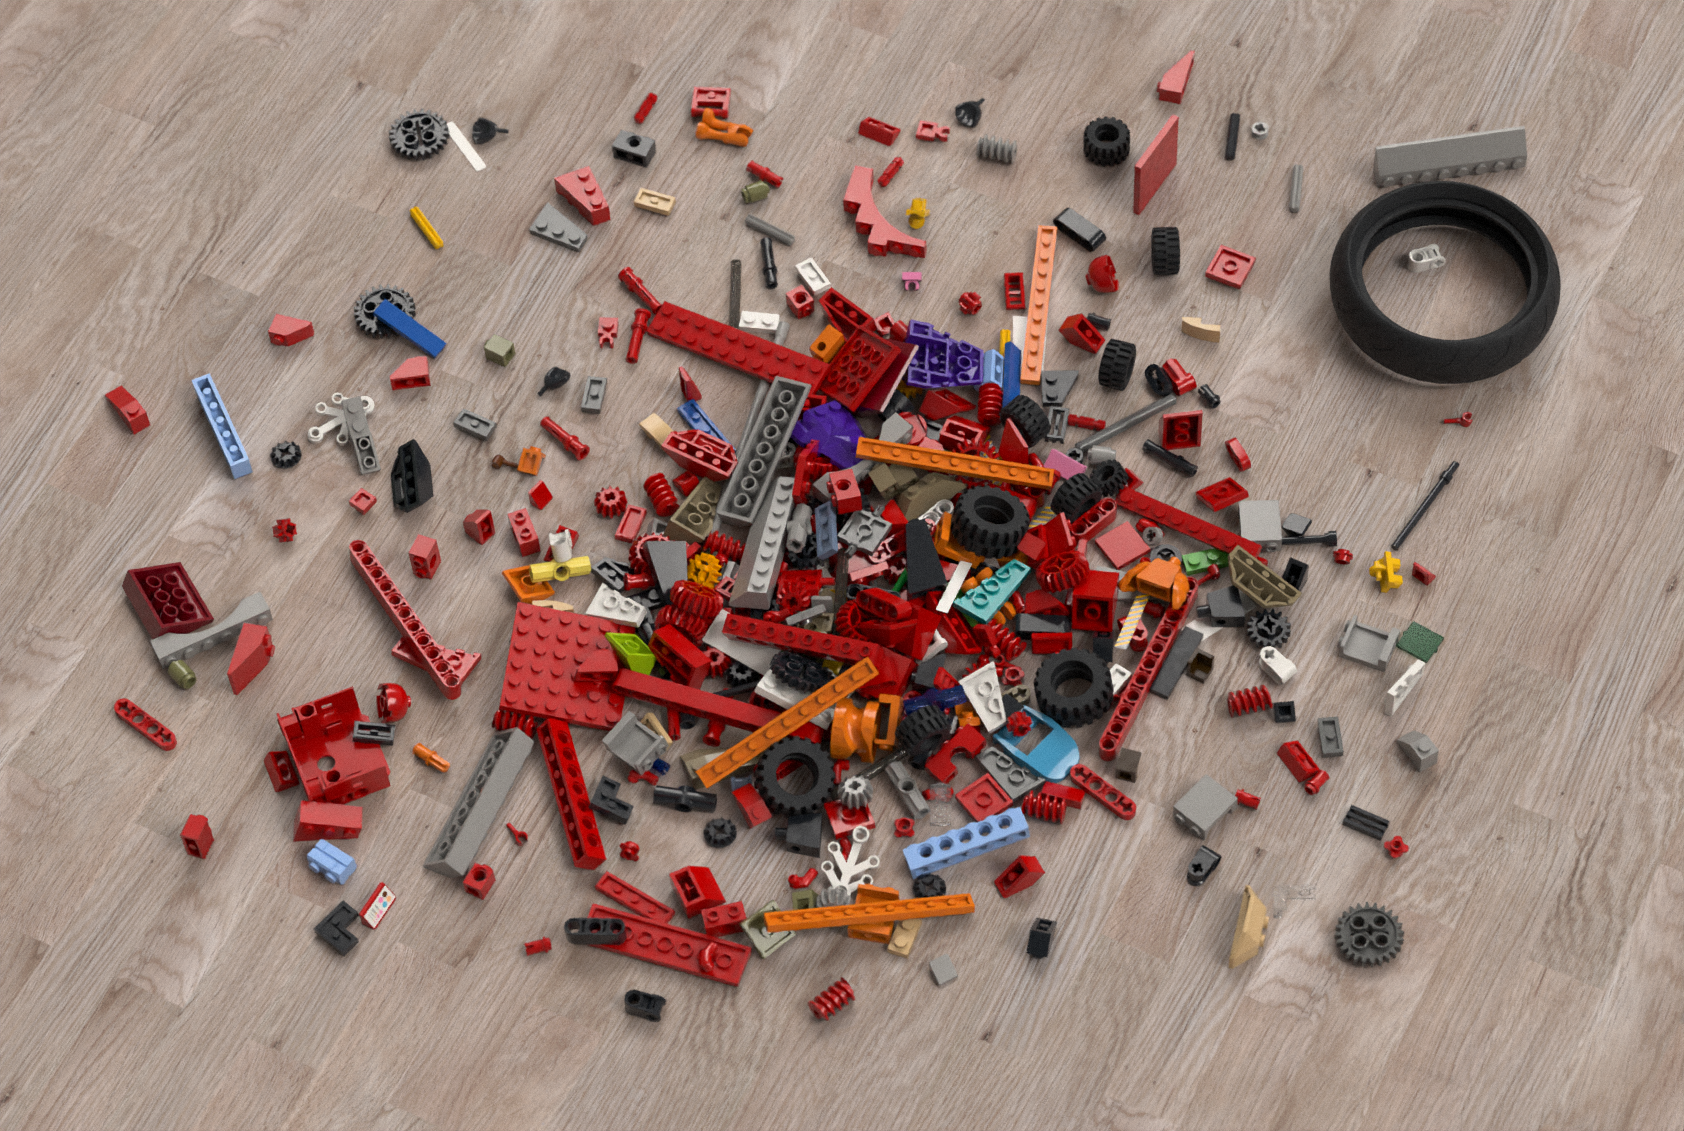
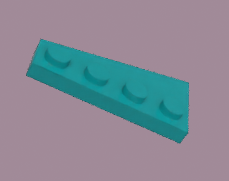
M1013 559L997 570L991 578L983 580L981 585L967 591L964 597L953 601L952 607L987 625L1031 573V568Z

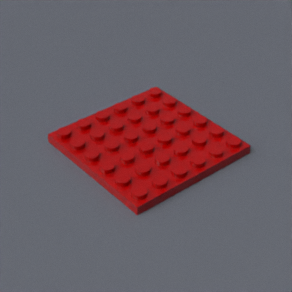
M517 602L499 710L545 719L551 718L566 721L570 724L611 731L622 719L625 696L616 693L612 689L614 681H575V674L577 668L595 650L603 648L613 650L605 637L606 633L635 634V627L616 624L606 619ZM617 657L618 671L621 668L626 669Z

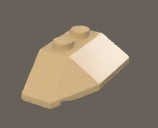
M1245 885L1229 957L1228 968L1231 969L1258 955L1259 947H1263L1265 942V935L1262 932L1263 928H1268L1269 916H1266L1267 908L1250 885Z

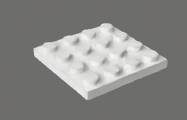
M803 667L801 670V673L799 675L800 679H802L805 667ZM771 669L767 671L754 691L786 709H790L811 695L809 691H806V693L801 689L796 691L795 687H788V683H781L782 679L775 678L776 675L771 673ZM837 703L814 717L810 722L827 730L833 722Z

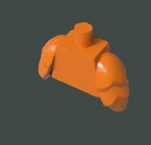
M1171 557L1169 561L1157 558L1152 562L1139 563L1127 571L1118 584L1122 592L1138 590L1139 592L1172 602L1173 610L1181 607L1189 593L1188 579L1182 573L1181 562L1176 557Z

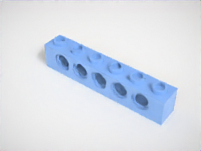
M210 373L193 379L192 384L196 396L234 479L252 473L249 458Z
M1010 808L999 815L988 816L985 820L969 823L963 828L950 830L938 837H930L922 843L911 844L902 850L912 879H916L921 874L927 875L929 872L933 873L1029 838L1030 833L1021 808ZM1002 826H1009L1006 829H1001ZM983 833H990L987 836H981ZM963 840H970L968 843H961ZM944 847H950L949 850H942ZM925 854H931L927 858L922 857Z

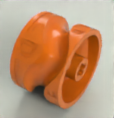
M843 698L837 702L831 732V758L844 760L854 752L860 756L861 762H874L878 747L874 743V739H879L882 709L880 702L868 701L864 708L855 707L853 700L850 698Z

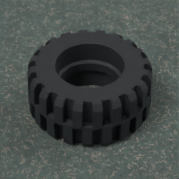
M980 486L965 491L958 498L951 518L950 529L954 538L957 539V543L960 546L963 545L966 551H971L979 557L980 555L985 556L987 559L992 557L1001 559L1003 556L1006 558L1019 551L1017 546L1030 524L1029 512L1026 510L1024 503H1020L1019 498L1012 496L1010 492L1002 491L998 487L990 488V486H983V488H980Z
M1071 648L1068 651L1062 649L1060 653L1051 654L1049 660L1045 659L1041 663L1042 668L1039 667L1037 669L1036 677L1034 678L1037 703L1040 711L1051 717L1058 725L1064 724V727L1071 728V726L1079 728L1083 724L1090 725L1094 723L1093 720L1102 718L1103 712L1106 713L1109 710L1114 698L1113 682L1107 663L1095 652L1090 654V651L1082 648V651L1078 650V648ZM1081 678L1092 683L1088 691L1077 697H1064L1056 693L1057 688L1069 679Z
M793 736L792 739L785 737L779 742H774L759 759L754 773V777H756L754 782L755 789H758V793L765 801L767 808L771 807L774 809V814H784V818L813 814L830 797L835 786L833 782L836 779V772H833V761L828 759L829 753L826 750L823 752L820 749L821 745L816 742L814 745L810 743L811 739L806 737L804 740H800L799 736ZM796 760L802 762L810 769L813 776V785L807 793L793 795L781 788L776 778V771L782 762Z

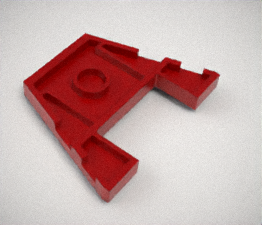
M811 439L806 449L804 448L799 454L792 490V497L796 507L797 504L804 503L807 505L809 503L806 495L810 494L812 483L809 482L810 474L814 473L815 463L812 461L813 458H817L819 440Z

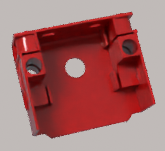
M353 686L298 707H292V714L280 717L279 713H276L279 727L286 740L308 801L344 805L391 786L388 778L391 771L380 744L352 742L355 721L370 722L369 717L363 715L360 711ZM323 757H331L335 760V766L331 770L322 771L318 768L319 760Z

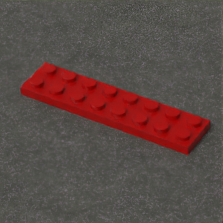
M595 903L592 904L587 917L620 919L625 924L627 934L625 942L620 945L589 946L735 987L739 986L752 952L749 946ZM593 930L592 933H597L600 930ZM615 930L612 933H619L620 930ZM712 941L718 946V950L711 956V962L714 963L713 969L706 972L699 966L698 955Z

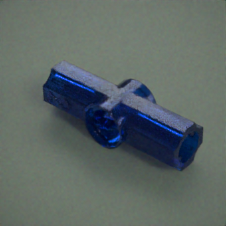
M963 685L944 690L929 689L922 696L903 700V706L906 716L914 711L930 705H937L941 712H943L945 708L966 703L967 699Z

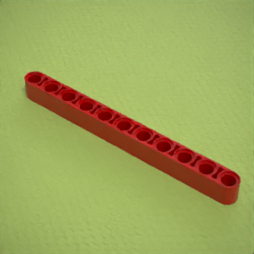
M363 540L352 541L349 544L351 563L442 694L449 700L459 698L462 693L461 679L366 542Z
M1187 577L1189 589L1192 590H1189L1186 601L1182 604L1184 606L1173 610L1172 602H1170L1099 741V757L1104 761H1112L1117 757L1149 694L1153 681L1170 653L1198 597L1199 584L1193 577Z
M624 668L619 669L612 685V689L618 694L753 733L782 714ZM809 721L786 737L792 739L793 736H799L800 740H804L806 737L811 739L810 743L814 745L816 742L821 744L826 730Z

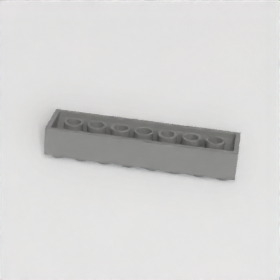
M1519 126L1377 146L1375 148L1373 165L1377 187H1390L1393 185L1526 167L1527 145L1525 127Z
M779 376L775 377L717 510V515L723 523L740 528L753 524L812 387L810 384Z
M778 477L770 483L751 525L729 606L769 610L788 539L787 522L792 521L794 509H796V504L792 497L795 478Z
M519 728L494 732L424 862V868L450 878L460 877L468 872L472 858L477 855L481 841L486 838L489 826L495 821L498 809L504 804L507 792L513 787L516 775L522 770L525 758L532 751L531 747L534 741Z

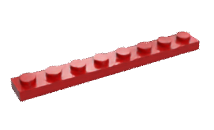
M1124 486L1123 490L1120 489L1115 499L1117 506L1227 554H1230L1239 545L1257 559L1262 549L1260 544Z

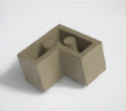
M886 463L877 464L868 473L886 501L919 481L912 467L891 464L889 467Z

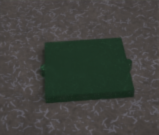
M1413 621L1409 628L1403 631V636L1396 644V647L1427 663L1432 655L1437 653V648L1444 640V637Z

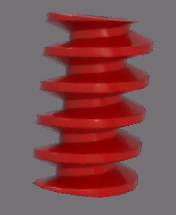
M985 383L979 388L977 419L986 426H997L1001 423L999 413L1002 409L1003 392L996 383Z
M655 473L646 479L643 488L653 504L657 515L660 517L673 515L680 505L677 504L678 499L674 496L671 486L668 485L665 475L663 473Z
M717 530L712 534L710 531L703 546V552L710 548V555L717 551V554L726 555L727 559L731 557L732 562L736 563L739 561L740 565L746 543L740 547V540H736L733 544V537L730 536L725 540L726 534L723 533L718 537Z
M992 619L987 625H991L995 631V637L998 641L995 645L999 648L1001 655L1005 656L1006 660H1015L1023 653L1027 643L1022 642L1020 644V637L1015 638L1014 632L1008 634L1009 628L1003 629L1002 623L997 624L998 620Z
M1260 685L1259 690L1254 686L1251 691L1245 688L1243 693L1241 690H1237L1235 695L1233 692L1228 693L1227 705L1232 718L1235 711L1238 716H1241L1242 710L1248 715L1250 708L1257 713V706H1260L1262 711H1265V704H1268L1270 709L1273 707L1270 693L1265 685Z
M498 709L492 720V729L496 728V730L502 731L517 727L533 739L538 723L534 722V716H530L526 720L527 715L522 714L519 717V713L512 715V712H504V710Z
M1031 790L1024 798L1021 811L1024 815L1028 810L1029 817H1032L1036 812L1037 819H1040L1044 814L1045 821H1048L1052 816L1053 823H1056L1060 818V824L1062 825L1067 805L1065 798L1058 803L1057 796L1050 801L1049 794L1042 799L1040 792L1034 797Z
M841 977L840 981L834 982V987L829 986L827 991H822L820 996L814 997V1002L809 1001L808 1006L817 1019L823 1018L825 1021H828V1013L832 1016L836 1015L834 1008L842 1011L841 1003L848 1006L847 998L852 1001L856 999L849 983Z

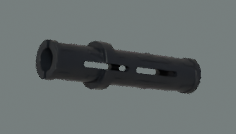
M765 237L760 241L764 265L762 272L765 276L766 287L768 289H775L778 286L776 277L778 270L774 262L772 239Z
M1149 439L1144 442L1143 451L1168 463L1176 471L1180 470L1190 477L1196 474L1198 466L1188 462L1183 456L1175 455Z

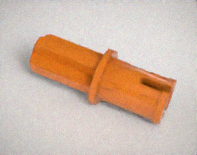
M417 743L412 750L413 754L424 760L426 765H432L441 772L448 771L450 763L438 756L436 751L429 750L421 743Z

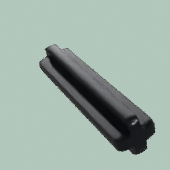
M1232 113L1230 115L1225 151L1226 160L1235 159L1240 124L1239 113Z

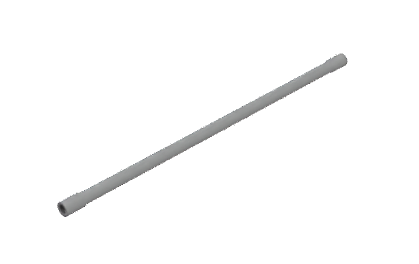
M785 321L779 322L773 343L783 345L790 328L789 323ZM762 379L757 388L735 452L738 462L756 423L770 383ZM733 473L729 477V479H726V482L724 484L716 508V514L714 517L711 534L715 530L719 532V529L721 527L722 520L717 515V510L720 506L726 489L730 483ZM710 548L703 553L710 554Z

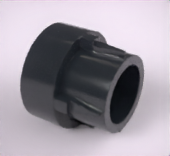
M896 389L883 413L877 415L885 422L895 412L897 414L912 412L915 407L904 394Z

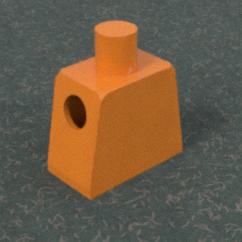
M828 324L812 343L809 350L812 358L830 364L846 342L843 334Z

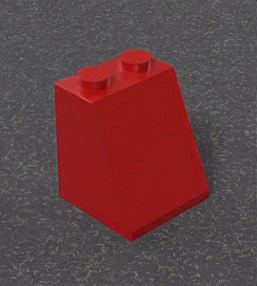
M1089 570L1086 579L1081 580L1080 584L1075 585L1072 594V629L1112 632L1119 592L1118 572Z
M909 602L912 608L909 618L917 619V624L903 642L896 643L895 647L888 649L897 654L901 651L904 657L914 661V658L922 661L942 616Z
M882 646L880 647L884 650V655L890 657L894 662L898 684L859 694L869 700L871 697L878 699V702L880 694L902 697L910 685L912 672L916 673L919 666L914 661Z

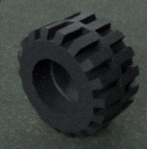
M1104 116L1102 119L1100 117L1096 118V121L1092 120L1090 125L1085 127L1083 151L1085 156L1088 157L1090 162L1094 161L1095 165L1101 164L1102 167H1106V165L1112 167L1114 164H1120L1121 160L1124 161L1130 151V130L1126 123L1123 124L1122 120H1116L1115 117L1108 118V116ZM1109 140V141H1112V142H1111V143H1103V142H1101V141Z
M1153 227L1151 232V259L1154 275H1178L1180 271V237L1177 227Z
M1113 338L1110 339L1104 349L1099 367V385L1120 391L1127 387L1136 359L1135 344Z
M1016 396L1000 410L999 416L1003 427H1005L1006 420L1011 418L1028 448L1036 445L1051 430V425L1045 412L1035 401L1027 396Z
M1078 473L1070 477L1059 487L1052 499L1050 509L1056 515L1064 512L1066 520L1069 519L1072 524L1101 500L1103 491L1084 473Z
M930 705L908 715L896 728L895 736L909 756H918L929 752L941 744L949 735L951 725L937 705Z

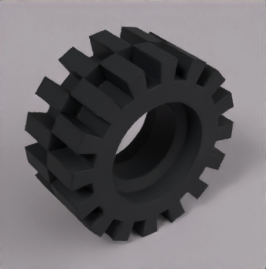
M1110 459L1107 460V463L1105 461L1101 462V466L1098 464L1096 466L1097 469H1093V474H1090L1091 480L1102 489L1104 497H1107L1108 494L1110 497L1114 496V492L1118 494V490H1123V485L1128 483L1126 481L1128 480V474L1119 461L1117 462L1114 459L1111 461Z

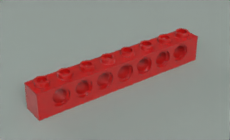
M727 613L722 633L730 640L788 652L793 651L802 655L856 665L868 657L876 670L880 669L884 650L879 644Z
M548 718L536 730L575 867L595 870L607 859L593 810L588 808L590 800L569 726L566 721Z

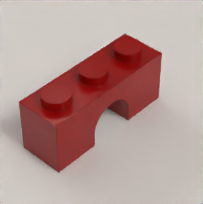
M969 723L964 727L960 726L954 733L955 736L950 741L946 740L941 745L940 751L936 755H931L926 761V772L942 786H946L958 774L957 767L951 762L955 754L965 753L973 759L987 746L986 739Z

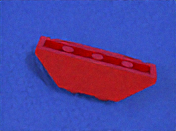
M699 429L680 432L671 431L661 445V448L679 467L703 478L707 477L714 482L729 479L738 464L731 444Z
M944 591L928 592L926 594V609L942 616L937 631L948 642V646L944 649L945 653H981L982 645H979L973 627L958 609L952 607L953 603L948 613L936 610Z

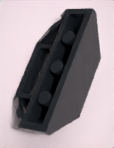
M414 439L398 447V455L391 471L394 507L406 513L423 505L434 496L431 465Z

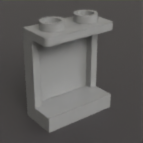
M1279 500L1239 501L1238 519H1240L1241 537L1262 546L1261 551H1280L1282 534Z
M1353 615L1352 620L1346 622L1344 628L1345 636L1339 638L1337 648H1340L1339 657L1385 672L1399 641L1400 630L1392 627L1389 633L1357 621L1358 616Z
M630 711L602 740L608 751L641 776L645 771L651 769L656 759L662 756L669 746L662 735L658 736L639 722Z
M1206 774L1173 806V817L1178 824L1185 825L1195 837L1205 840L1208 831L1227 812L1232 814L1237 809L1238 798Z

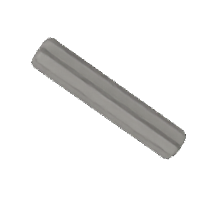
M1296 164L1293 166L1290 212H1299L1303 178L1302 165Z
M748 214L745 218V224L789 246L795 242L794 235L752 214Z

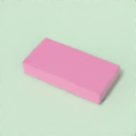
M1051 449L1044 464L1045 468L1059 471L1060 476L1067 480L1078 473H1084L1087 468L1055 449Z

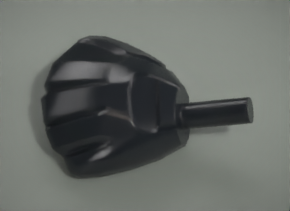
M981 98L977 102L967 101L955 107L957 120L964 126L976 127L982 115L980 105L985 102V99Z
M479 117L473 125L472 137L476 144H484L492 140L496 136V132L508 134L509 129L497 128V124L491 120Z
M559 367L551 368L544 377L545 386L537 394L541 397L548 388L554 390L565 385L570 379V372Z

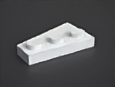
M602 583L585 614L586 616L610 620L616 624L639 627L647 611L644 606L630 598L623 597L618 591H613Z
M1418 659L1413 665L1411 664L1406 673L1387 692V697L1384 700L1385 714L1392 717L1424 674V662Z
M994 661L958 681L989 734L1007 724Z

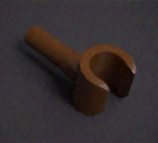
M498 454L493 458L491 466L499 470L502 465L518 468L519 464L505 460L502 455Z

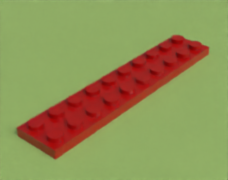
M664 301L646 330L647 335L770 383H773L775 377L779 376L810 384L812 387L809 394L815 395L831 369L830 364Z

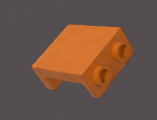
M944 512L936 524L934 546L937 553L958 562L972 563L971 567L976 569L980 562H984L985 556L974 555L975 553L966 551L963 545L960 546L957 543V539L954 538L950 529L952 514Z
M880 694L879 702L884 706H891L887 739H874V743L880 750L893 751V748H898L899 740L895 736V730L902 720L904 699L901 696Z
M858 884L855 904L900 900L899 891L894 888L875 887L872 884ZM895 920L848 925V938L890 944Z

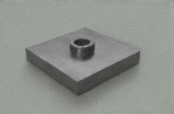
M824 604L787 617L783 621V625L795 626L801 624V626L813 622V618L826 612Z

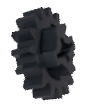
M813 531L811 535H807L802 552L794 553L788 550L790 562H792L794 567L798 566L799 570L803 568L810 570L812 567L814 570H817L818 565L824 566L823 561H829V557L824 560L817 557V538Z
M1264 609L1262 614L1256 611V616L1250 617V622L1247 623V636H1250L1251 643L1256 641L1257 648L1260 645L1263 648L1267 646L1275 647L1276 645L1282 648V642H1288V637L1291 634V623H1287V616L1282 618L1281 611L1275 614L1274 609L1271 612H1267Z

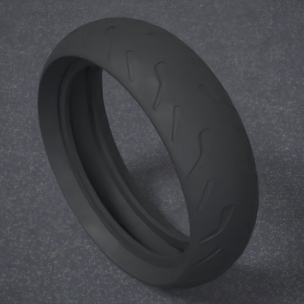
M1420 182L1396 188L1383 194L1362 208L1352 218L1351 222L1342 232L1331 259L1329 272L1331 298L1337 317L1351 340L1372 360L1385 368L1405 377L1423 382L1438 384L1470 383L1484 380L1509 370L1528 357L1542 342L1555 319L1560 302L1561 281L1557 258L1551 243L1535 220L1507 198L1491 190L1462 182ZM1428 225L1454 226L1487 237L1511 256L1523 275L1527 289V300L1512 320L1491 333L1461 340L1436 339L1411 332L1389 319L1371 299L1364 283L1362 268L1367 258L1377 246L1399 232Z

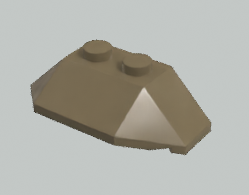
M933 472L897 494L895 502L906 519L910 521L923 515L937 502L944 499L948 500L965 489L966 485L960 480L956 481L955 477Z
M1239 545L1228 555L1231 584L1263 608L1292 606L1302 593Z

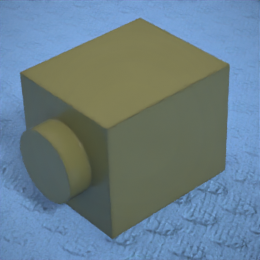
M496 334L484 344L486 359L503 367H506L516 354L514 343Z

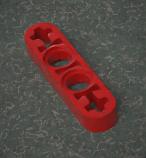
M927 518L925 520L927 525H930L929 531L932 536L936 531V524L933 520ZM904 530L883 540L876 552L882 549L885 552L878 555V558H873L866 554L867 560L872 564H877L905 550ZM890 540L896 541L898 545L896 551L889 549L888 543Z
M122 698L116 701L114 710L121 720L164 751H170L176 747L177 739L171 730L130 700ZM121 707H123V708H126V707H127V708H128V711L130 712V714H128V712H127L126 710H124V709L120 710V708H121ZM136 716L144 717L139 723L133 722ZM152 726L158 727L157 732L153 734L147 732ZM161 735H163V737H164L166 740H169V739H170L171 741H170V742H167V741L164 742V741H163V738L161 737Z
M1076 764L1072 766L1070 779L1082 790H1086L1087 794L1121 819L1131 820L1135 817L1136 804L1134 801L1085 765ZM1083 772V777L1081 775L1076 777V773L1080 774ZM1096 782L1101 787L1098 790H1093L1090 788V784ZM1109 794H1113L1117 797V799L1113 802H1109L1105 799V797ZM1123 807L1125 809H1128L1130 807L1131 812L1128 810L1126 812H1123Z

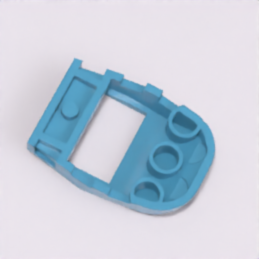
M1023 705L1024 708L1021 712H1025L1027 717L1030 716L1032 720L1031 730L1041 723L1043 725L1046 724L1052 731L1028 755H1025L1015 747L1025 736L1014 737L1012 731L1008 732L1006 725L997 734L993 735L992 742L995 745L998 743L1003 748L1005 755L1012 758L1022 768H1028L1030 773L1036 777L1040 776L1048 782L1058 783L1070 774L1072 766L1079 764L1080 753L1074 739L1051 717Z

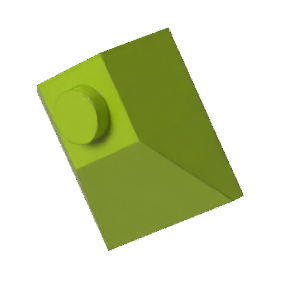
M605 634L607 641L612 649L616 650L617 657L626 669L650 675L657 659L649 647L636 634Z

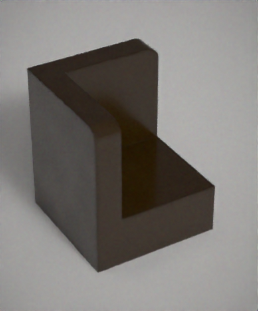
M1196 648L1187 661L1186 675L1204 684L1214 669L1215 657Z
M1126 748L1121 749L1115 768L1116 779L1132 783L1136 782L1141 752Z

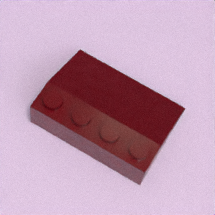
M885 339L899 347L901 352L854 412L849 411L859 418L883 413L919 346Z
M181 562L127 571L122 588L152 640L166 633L188 634L214 621L213 616Z

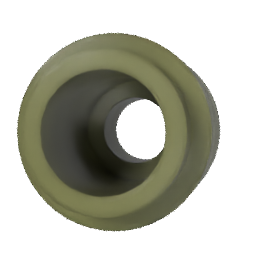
M762 180L748 184L741 189L744 202H750V204L768 198V193H770L768 184L763 183Z
M183 660L173 661L169 665L168 675L180 687L189 689L196 683L195 673Z

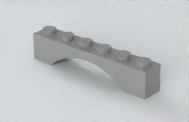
M895 412L882 424L879 440L908 444L912 439L913 427ZM864 459L848 469L853 470L858 485L862 480L865 481L869 478L870 475L868 473L871 472L875 465L884 464V462ZM827 472L813 484V495L823 504L831 501L832 493H828L826 482L829 481V473L832 472Z
M261 592L242 599L238 607L228 618L210 629L191 634L166 633L150 642L162 669H165L173 661L192 658L204 650H209L213 646L227 642L233 637L240 635L244 623L265 625L273 620L263 595Z

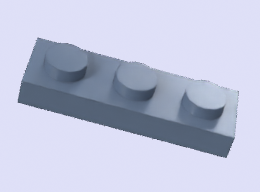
M831 501L815 508L817 557L821 560L838 553L836 507L832 506Z

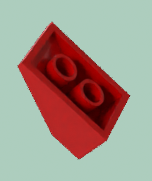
M1202 410L1163 414L1158 425L1161 447L1167 450L1200 447Z
M243 624L227 672L234 695H238L268 665L270 657L274 655L275 646L272 644V636L269 634L267 626Z

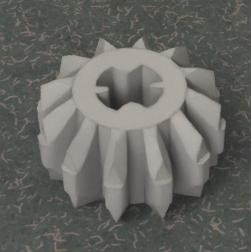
M853 775L851 779L845 777L844 782H840L838 797L843 806L847 805L849 809L856 807L858 810L860 806L866 807L867 803L872 801L873 787L870 785L869 779H864L862 775L858 778Z
M829 886L827 890L822 889L816 898V908L851 905L850 895H847L846 890L840 891L839 887L832 889Z

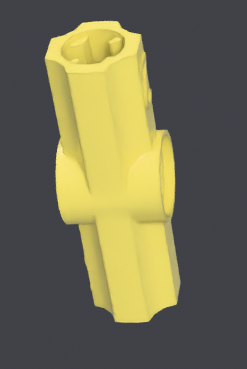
M588 556L571 558L561 563L553 559L551 562L529 566V575L532 583L554 579L565 581L569 577L587 575L591 572ZM559 567H564L561 572H556Z

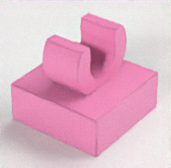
M902 272V281L906 282L905 289L908 290L909 284L914 283L916 290H919L918 281H922V273Z

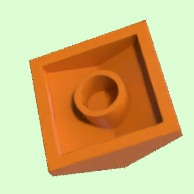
M530 565L502 571V575L521 602L532 604V601L545 600L555 593L548 581L531 582L529 575Z

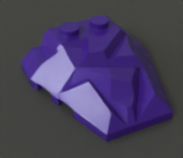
M910 319L905 343L915 344L919 348L902 377L906 385L927 389L982 384L984 350L964 340L958 342L950 338V333L945 331L942 334L934 330V325Z
M836 400L806 410L803 413L802 419L796 422L790 436L803 448L810 443L811 439L819 440L817 456L820 457L821 453L831 458V464L842 470L857 465L864 460L855 458L858 438H868L859 421Z

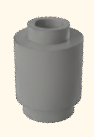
M1093 445V448L1088 450L1087 461H1091V465L1097 466L1099 464L1101 466L1103 461L1107 463V460H1116V450H1112V447Z

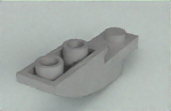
M361 396L342 400L341 404L346 418L347 429L361 474L381 470Z

